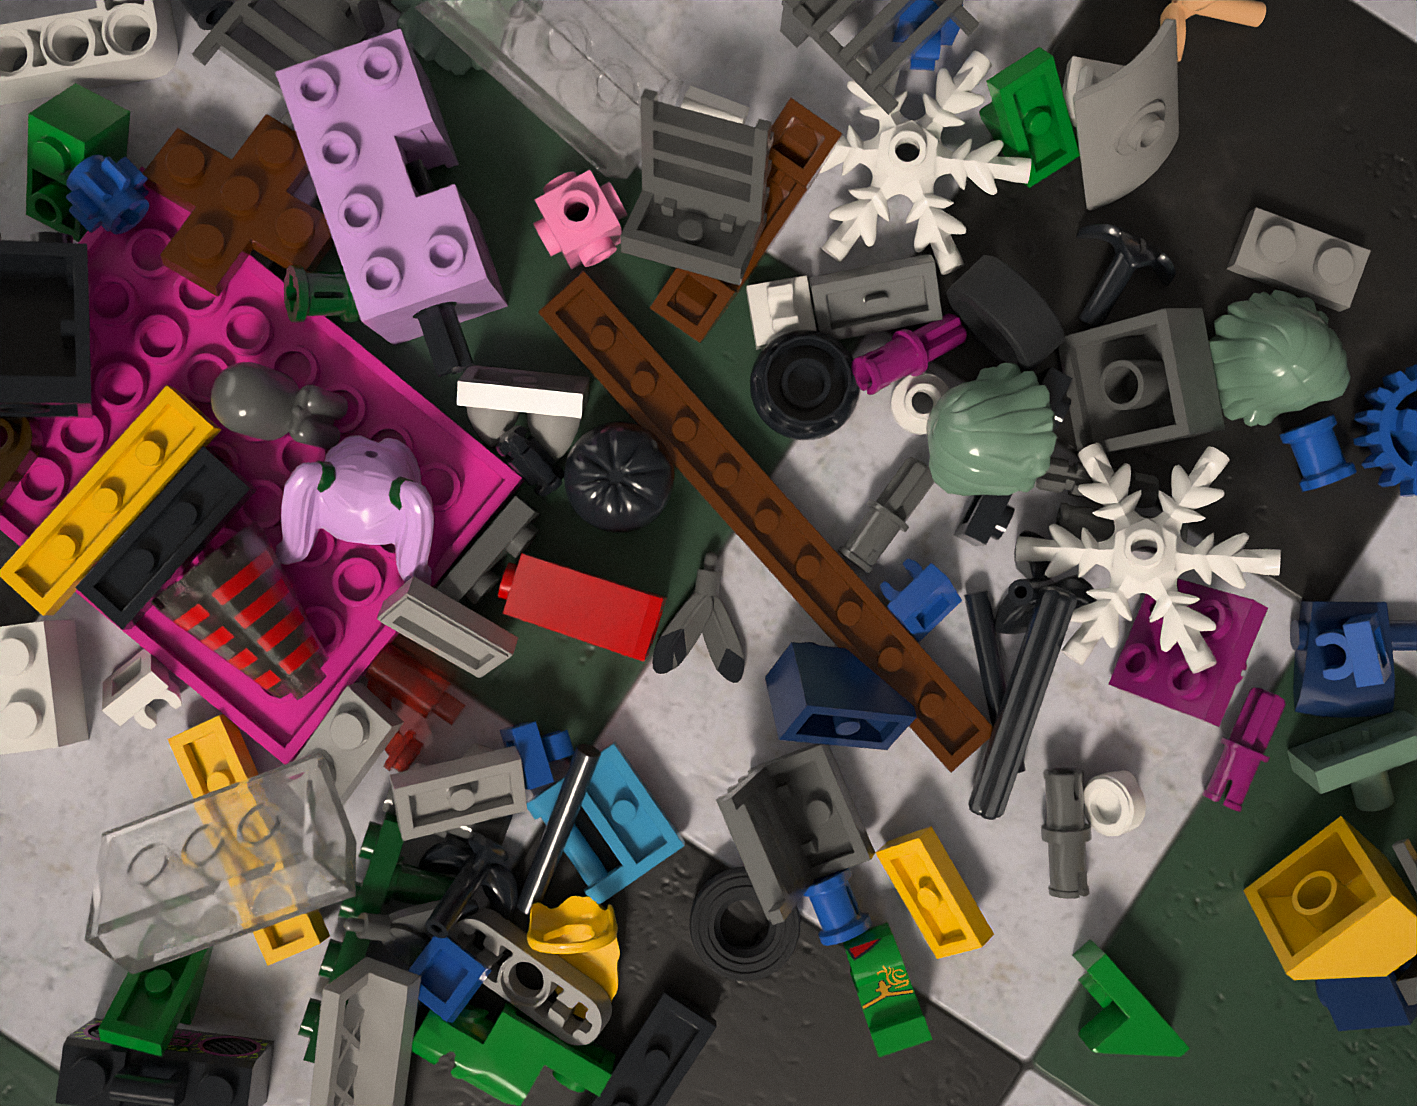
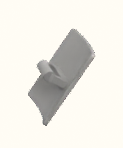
M1165 19L1151 42L1125 67L1101 82L1082 89L1073 95L1085 202L1088 210H1094L1110 204L1143 184L1166 160L1178 140L1179 108L1176 19Z

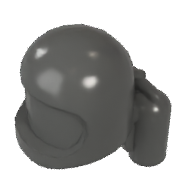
M240 362L222 370L214 381L210 397L212 411L222 425L233 432L267 441L277 440L289 432L292 439L298 443L330 450V448L339 443L340 431L334 425L335 420L342 419L348 410V402L345 397L316 385H306L299 389L296 382L289 375L253 362Z

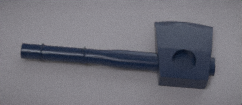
M1301 601L1299 620H1293L1290 626V643L1292 649L1295 650L1293 684L1295 712L1337 718L1368 717L1393 712L1395 699L1393 651H1417V620H1389L1387 602ZM1378 612L1392 671L1384 684L1357 688L1353 672L1341 680L1324 678L1323 670L1327 666L1345 663L1346 653L1342 647L1336 644L1317 646L1315 639L1327 630H1344L1343 624L1352 616Z

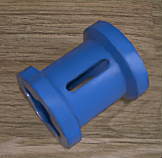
M1334 414L1313 420L1279 434L1283 444H1290L1303 475V479L1299 482L1302 492L1331 484L1357 472L1353 462L1345 461L1333 431V427L1337 424Z
M850 868L815 879L803 895L810 898L822 930L818 933L822 945H835L855 938L868 930L873 924L869 914L861 912L848 880L852 876Z

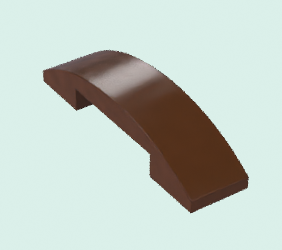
M793 98L789 99L771 126V131L774 132V141L769 151V160H772L766 186L769 187V197L764 213H767V222L741 284L736 285L676 268L650 307V309L699 343L703 342L759 265L808 192L843 133Z

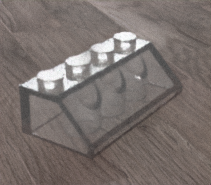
M420 0L415 7L607 178L627 179L642 160L641 95L644 89L657 91L659 102L675 106L684 84L669 67L597 0Z
M317 752L103 832L84 941L130 973L136 974L354 897L356 888L357 841L326 759Z

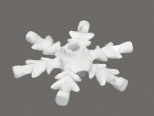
M873 43L856 59L870 74L880 66ZM972 51L953 79L945 67L940 68L936 81V99L934 100L924 92L923 101L926 115L917 120H909L899 111L907 97V91L894 96L899 70L883 85L899 102L898 106L889 115L854 80L848 81V89L859 98L871 104V106L859 112L878 119L880 128L878 134L873 139L862 141L855 129L849 125L847 138L842 135L820 173H823L843 162V176L848 174L857 164L861 163L870 168L873 175L870 187L849 190L859 200L836 207L830 211L829 218L843 222L822 246V249L838 262H842L860 235L868 247L873 246L877 234L878 214L889 222L890 213L887 200L894 195L903 194L914 203L906 218V224L919 219L914 239L915 251L918 253L922 252L930 243L942 275L951 273L965 265L951 234H965L967 229L959 220L941 210L954 204V202L934 195V182L939 176L951 173L963 190H965L966 180L969 177L982 190L994 195L997 193L994 179L1028 184L1032 162L1030 158L997 156L1004 145L1002 140L992 141L970 152L972 138L966 140L954 152L944 147L941 143L940 138L943 127L965 124L962 119L954 114L975 108L985 101L983 95L972 93L971 91L992 67L991 61L978 51ZM909 147L919 152V155L911 162H904L896 156L895 151L899 148Z
M1094 443L1083 448L1078 453V457L1094 483L1080 484L1078 490L1089 499L1105 506L1094 511L1093 514L1098 517L1114 520L1115 530L1113 535L1105 541L1097 542L1088 529L1082 527L1080 540L1062 526L1052 524L1049 526V530L1053 540L1018 536L1016 544L1017 561H1051L1045 571L1047 577L1058 576L1079 564L1078 578L1084 576L1095 564L1104 566L1110 572L1111 581L1108 588L1092 589L1086 592L1098 601L1074 610L1070 621L1082 623V625L1061 651L1076 663L1083 665L1101 637L1104 638L1109 647H1116L1119 639V614L1132 622V613L1128 599L1135 594L1146 593L1157 601L1149 617V623L1163 617L1160 636L1161 649L1167 652L1178 642L1193 674L1214 666L1217 661L1201 636L1200 631H1213L1216 629V624L1207 616L1188 607V605L1199 601L1200 598L1178 592L1177 579L1179 575L1185 571L1195 569L1205 583L1211 585L1213 571L1232 586L1243 589L1246 587V581L1242 572L1278 576L1280 574L1281 550H1245L1243 548L1249 539L1247 533L1232 536L1214 546V533L1209 534L1196 547L1186 544L1181 539L1180 529L1183 523L1197 522L1205 519L1204 516L1193 510L1216 502L1224 496L1223 490L1209 488V486L1227 465L1229 458L1220 450L1208 446L1189 476L1182 466H1174L1171 477L1172 498L1159 491L1158 497L1163 512L1157 517L1148 519L1141 517L1134 511L1141 497V490L1128 495L1131 466L1124 463L1114 473L1100 443ZM1143 546L1157 548L1156 554L1146 560L1136 558L1132 552Z

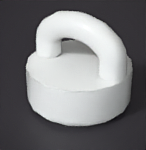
M1121 770L1097 775L1087 781L1083 788L1084 816L1091 827L1098 833L1106 836L1122 835L1137 828L1145 817L1146 802L1144 793L1138 785L1135 776L1130 771Z

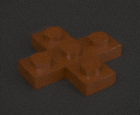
M266 114L235 156L230 159L177 127L143 171V174L148 178L145 182L146 187L191 212L160 254L164 266L217 297L223 292L252 250L259 252L286 269L290 265H301L305 271L314 272L334 244V240L325 214L293 196L310 172L295 130L292 131L280 121Z

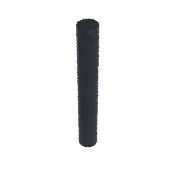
M988 590L965 594L964 599L990 722L994 727L1008 683L999 640L995 630ZM1024 758L1018 773L1026 771Z
M577 745L517 902L518 909L523 913L530 915L532 904L538 902L543 904L601 756V752L591 745Z

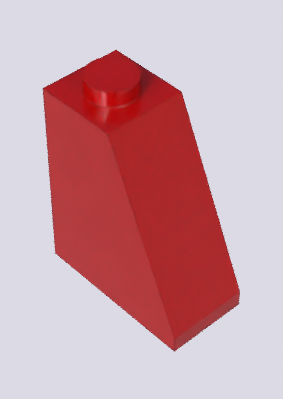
M522 553L518 564L508 563L498 592L499 598L507 600L503 610L505 615L643 662L650 655L667 597Z

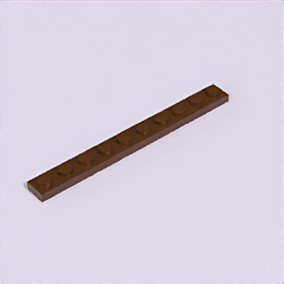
M584 271L538 311L543 320L638 425L648 429L662 441L670 454L673 465L838 648L849 650L914 706L917 718L909 725V728L949 772L952 773L990 738L993 726Z

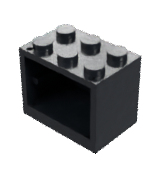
M35 232L30 234V241L1 240L0 233V417L92 418L87 244L73 243V236L69 234Z

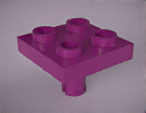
M1178 578V592L1200 598L1199 601L1188 605V607L1207 616L1216 624L1215 630L1200 631V634L1211 649L1217 663L1193 674L1178 642L1169 651H1163L1160 645L1163 617L1149 623V617L1157 601L1152 596L1145 594L1108 685L1219 727L1236 685L1243 679L1241 673L1247 669L1246 661L1268 607L1253 599Z

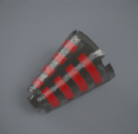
M256 520L188 570L180 580L174 581L150 601L158 612L278 699L291 693L296 700H299L316 688L327 677L321 667L328 661L329 657L264 530Z

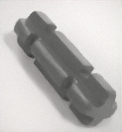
M1051 457L1050 468L1045 475L1037 477L1035 481L1036 487L1039 490L1059 493L1065 489L1068 490V495L1083 498L1088 497L1079 492V485L1094 483L1082 462L1073 463L1072 466L1069 465V460ZM1137 472L1131 473L1128 495L1141 490V497L1136 505L1137 508L1145 509L1155 505L1159 491V480L1157 477Z

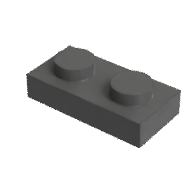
M931 253L809 278L818 331L836 340L942 320L936 267Z
M515 496L436 590L462 605H465L468 600L475 606L478 605L499 581L500 577L493 571L508 553L515 559L518 558L537 537L540 530L533 524L542 514L524 499Z

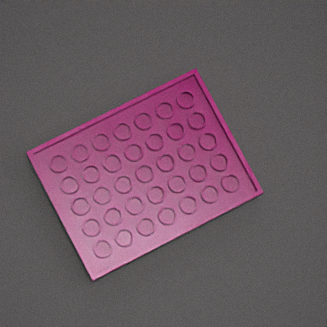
M141 166L139 170L143 173L145 168ZM144 183L143 186L149 191L148 195L144 197L149 202V209L144 218L135 227L125 233L116 235L111 231L107 232L100 226L92 233L87 231L78 242L80 244H87L92 418L34 417L42 430V449L37 459L0 508V530L21 547L165 386L168 385L176 388L222 429L206 447L212 448L252 484L257 491L132 629L122 631L284 765H289L293 763L348 685L359 682L399 634V632L381 623L376 618L383 601L405 584L397 568L394 544L368 545L346 542L335 538L324 529H319L313 548L302 561L282 564L276 559L273 561L274 564L223 606L217 603L207 611L210 616L188 631H184L172 622L180 617V613L233 572L236 575L246 567L244 564L246 561L267 546L271 545L276 553V546L283 540L281 510L286 481L294 470L304 462L315 463L316 461H325L326 454L329 451L298 443L292 439L289 432L277 440L267 441L233 432L222 425L212 411L210 401L214 381L222 370L240 362H253L289 375L296 382L299 389L306 385H316L345 397L348 402L346 415L334 422V425L340 431L339 443L349 436L361 435L378 443L385 438L397 439L410 448L417 459L421 484L426 487L430 494L434 509V530L428 556V566L432 571L430 586L435 589L524 480L511 467L328 317L306 316L303 322H291L284 303V281L251 254L219 297L164 266L160 254L191 212L146 187ZM4 427L0 428V447L6 443L8 438ZM286 573L293 588L288 589L289 593L246 629L241 625L231 632L234 638L214 651L199 641L200 639H205V634L250 597L254 601L264 594L262 591L263 587ZM78 590L75 591V592H76L78 595H80L84 600H86L90 605H92V606H93L95 609H97L101 614H103L107 619H109L113 624H115V623H114L110 618H108L100 609H98L90 600H88L80 591H78ZM301 602L307 616L303 617L304 621L271 650L266 652L262 647L254 654L258 659L242 670H238L226 661V659L233 658L230 654L264 625L271 622L275 626L282 620L279 616L280 613L293 604ZM311 630H315L321 642L318 645L319 649L290 674L283 670L277 675L281 681L269 689H264L252 680V678H258L256 674L285 648L289 646L294 651L300 646L296 640Z

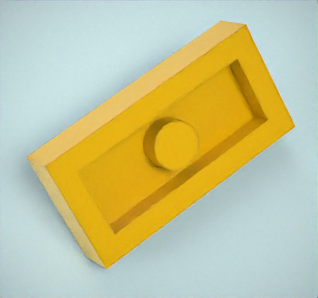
M932 826L889 840L876 851L877 857L936 959L982 948L994 935Z

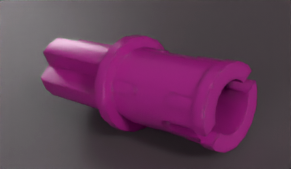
M951 313L942 316V320L932 321L913 332L908 329L899 330L894 333L892 340L885 345L852 361L851 369L856 378L857 385L862 391L867 390L868 395H873L902 377L908 375L919 376L927 370L928 362L965 342L967 331L961 325L960 318Z
M1253 687L1249 691L1229 738L1222 737L1220 743L1224 744L1225 747L1207 788L1203 790V796L1215 802L1220 801L1228 781L1232 780L1231 788L1223 805L1241 812L1242 803L1261 761L1268 763L1270 757L1264 754L1286 706V701L1282 697L1262 688Z

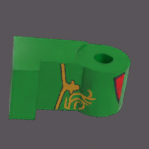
M888 922L871 927L855 938L842 942L851 967L850 974L878 1057L933 1040Z

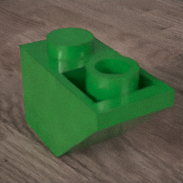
M75 83L28 113L27 216L60 233L73 236V240L77 242L83 238L88 230L69 212L73 204L66 198L67 194L72 192L67 187V179L79 163L93 155H103L105 158L110 157L115 163L123 157H127L130 124L129 110Z

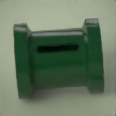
M290 265L287 267L284 278V303L291 322H303L306 316H340L344 322H356L358 320L359 313L343 266L340 267L339 272L305 271L301 265ZM315 292H331V295H330V296H314V293H315Z

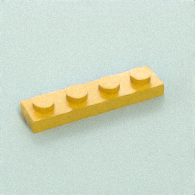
M166 385L0 569V577L43 616L55 615L77 590L75 587L195 454L203 446L206 447L222 429L176 388Z
M221 714L167 739L267 966L321 944L329 938V931L238 726L224 714Z

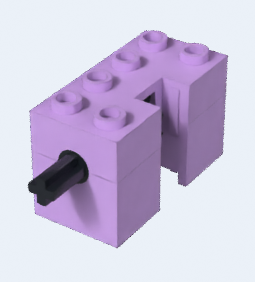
M401 28L276 71V76L361 321L394 346L424 335L438 377L458 374L465 371V368L474 366L460 323L507 307L508 304L478 219L455 184L437 191L434 190L428 173L429 169L443 164L450 168L459 165L430 80Z

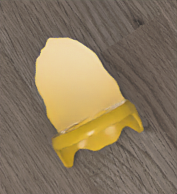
M571 896L560 906L551 909L539 902L532 904L527 933L529 946L539 952L557 954L599 984L607 992L612 1002L619 987L620 957L617 939L618 925L612 905L608 904L606 909L588 896ZM559 985L555 989L558 995L563 990V988ZM578 1002L573 1014L585 1019L588 1008Z

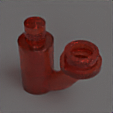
M392 642L388 643L381 650L365 675V678L368 679L367 688L392 711L391 702L394 697L423 718L428 719L434 713L452 726L466 707L465 704L447 693L451 683ZM410 729L404 736L400 730L397 731L384 749L388 754V758L383 765L388 771L395 769L400 773L407 771L425 745L416 739L417 733Z

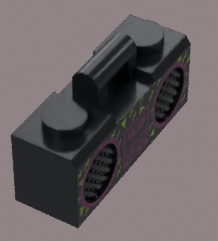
M93 1018L69 1035L63 1044L55 1103L75 1106H263L267 1102L275 1042L273 1040L176 1028L163 1057L100 1041L98 1028L103 1019Z

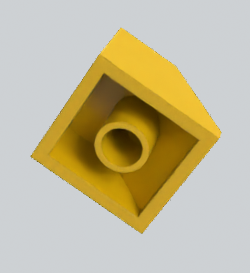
M1342 816L1243 890L1285 973L1293 980L1387 976L1417 955V902L1387 857Z

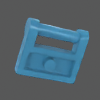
M616 741L600 751V759L581 806L621 864L607 871L575 823L564 848L565 854L587 884V887L584 889L585 894L596 901L598 905L685 846V841ZM565 776L527 802V809L534 820L541 817L547 826Z

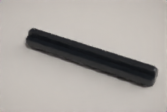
M1057 586L1043 587L1039 591L968 801L969 810L984 819L995 820L1005 812L1077 603L1076 596L1073 593Z

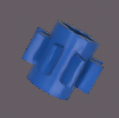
M103 155L88 157L73 169L67 179V187L72 192L67 194L66 198L73 204L69 212L90 233L97 230L100 226L107 232L111 231L116 235L125 233L135 227L144 218L149 209V202L144 198L148 195L149 191L143 186L148 178L126 156L117 163L110 157L105 158Z

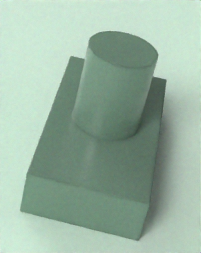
M1398 709L1290 748L1287 752L1292 771L1320 794L1350 784L1355 805L1362 811L1386 809L1395 801L1387 770L1417 760V718L1403 709Z

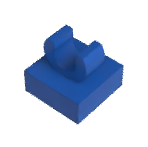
M916 0L893 23L892 42L903 43L939 6L933 0ZM950 19L910 58V69L934 71L935 60L940 58L941 45L952 46L960 27Z
M906 559L902 564L913 578V581L903 591L894 590L889 583L884 581L880 585V590L889 602L887 605L888 609L919 643L962 599L949 578L933 563H930L923 570L916 561Z
M1378 612L1352 616L1343 624L1344 630H1327L1315 639L1317 646L1336 644L1342 647L1346 653L1345 663L1327 666L1323 670V675L1326 679L1341 680L1353 672L1358 688L1384 684L1392 674Z
M536 721L522 722L499 730L504 747L516 746L522 762L524 787L528 790L554 782L548 762L559 760L575 753L568 730L561 732L558 730L540 736Z
M434 936L408 971L421 976L418 999L443 1020L453 1023L492 970L450 936L446 938Z

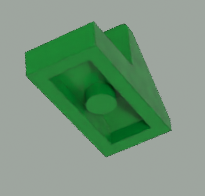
M1038 47L986 80L992 102L979 111L981 120L994 140H1002L1004 143L1001 151L1005 157L1032 159L1028 184L1023 183L1028 188L1034 186L1080 156L1053 55Z
M155 920L98 1028L100 1041L163 1057L178 1024L190 1025L194 1019L215 943L214 936Z
M1091 939L1072 955L1086 970L1078 981L1103 1007V1010L1078 1032V1036L1090 1051L1104 1054L1181 1057L1190 1049L1113 961Z

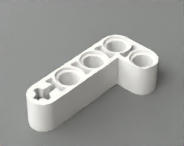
M96 0L97 8L1 24L0 105L56 96L75 83L92 90L156 79L166 75L174 68L178 59V41L171 0ZM150 32L147 44L142 49L132 51L134 40L140 34ZM89 42L86 54L81 59L72 62L75 50L80 45ZM27 53L25 64L19 70L13 72L15 61L21 55Z

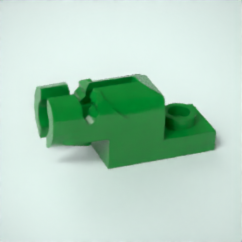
M508 1001L504 1004L495 1022L486 1018L489 1014L488 1010L468 1003L453 1023L446 1022L430 1009L413 1039L412 1052L435 1065L441 1056L446 1055L448 1052H454L456 1056L454 1059L455 1064L451 1070L452 1077L463 1079L501 1102L521 1106L544 1065L552 1069L554 1078L568 1089L580 1093L586 1089L600 1096L612 1075L616 1054L593 1041L580 1046L562 1041Z

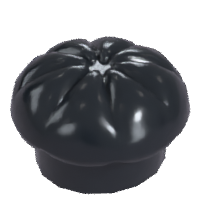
M797 330L775 338L760 352L751 371L750 394L758 415L772 430L791 439L815 440L834 433L849 420L860 396V388L851 369L852 361L854 360L853 356L838 340L819 331Z
M608 422L590 429L574 444L565 464L564 486L570 504L584 521L606 532L626 533L649 525L663 512L673 492L674 467L667 448L651 431L630 422Z

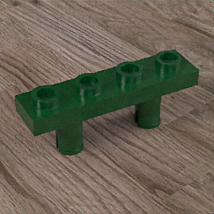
M390 811L389 813L385 812L382 824L373 821L369 822L358 855L359 858L369 860L362 883L353 880L349 881L338 916L347 919L358 918L363 912L380 914L383 903L388 905L391 899L414 906L441 900L455 878L403 863L404 857L400 856L404 841L398 827L397 815ZM345 930L342 942L330 939L318 976L328 978L327 985L365 958L371 940L359 939L355 931ZM314 998L309 999L298 1032L299 1036L309 1038L303 1060L311 1063L315 1062L321 1000Z

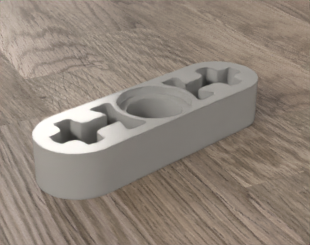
M479 908L476 914L460 920L451 929L449 936L492 970L483 984L562 1041L577 1046L589 1044L608 1023L612 1013V1005L607 992L599 984L557 954L533 950L528 944L527 933L509 920L504 919L496 911ZM477 930L482 931L486 935L483 943L485 948L483 950L476 948L473 944L476 939L474 932ZM507 948L512 954L500 966L496 962L504 955L502 952ZM529 962L534 964L543 975V988L532 990L522 985L516 975L517 963ZM557 986H561L563 990L556 997L557 1000L554 1003L548 1001L547 998ZM578 1002L588 1008L585 1019L582 1022L573 1016Z

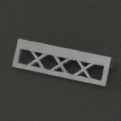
M365 957L323 988L310 1106H404L421 982L420 975Z

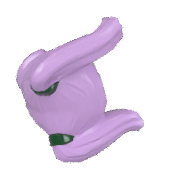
M355 435L345 438L338 445L330 448L326 454L325 461H316L315 463L304 462L299 465L286 481L281 510L283 540L276 546L278 562L291 564L302 561L313 548L319 529H324L335 538L346 542L368 545L394 544L396 564L403 581L406 583L414 576L430 585L432 571L428 566V556L434 530V509L430 494L426 487L421 484L417 459L410 448L397 439L385 438L378 443L361 435Z

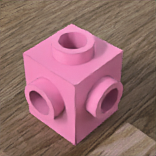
M591 170L577 176L576 172L571 171L554 178L544 186L543 191L545 194L535 199L543 218L534 222L533 225L550 256L562 252L572 270L581 264L585 267L595 265L611 256L617 250L616 245L621 243L620 235L622 233L618 220L627 216L610 182L599 187ZM586 207L589 208L587 217L582 221L574 222L567 218Z

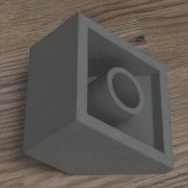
M1165 308L1065 336L1064 342L1058 346L1062 371L1067 376L1073 378L1066 393L1067 397L1072 399L1069 409L1078 453L1083 448L1094 443H1100L1105 453L1225 430L1202 308Z

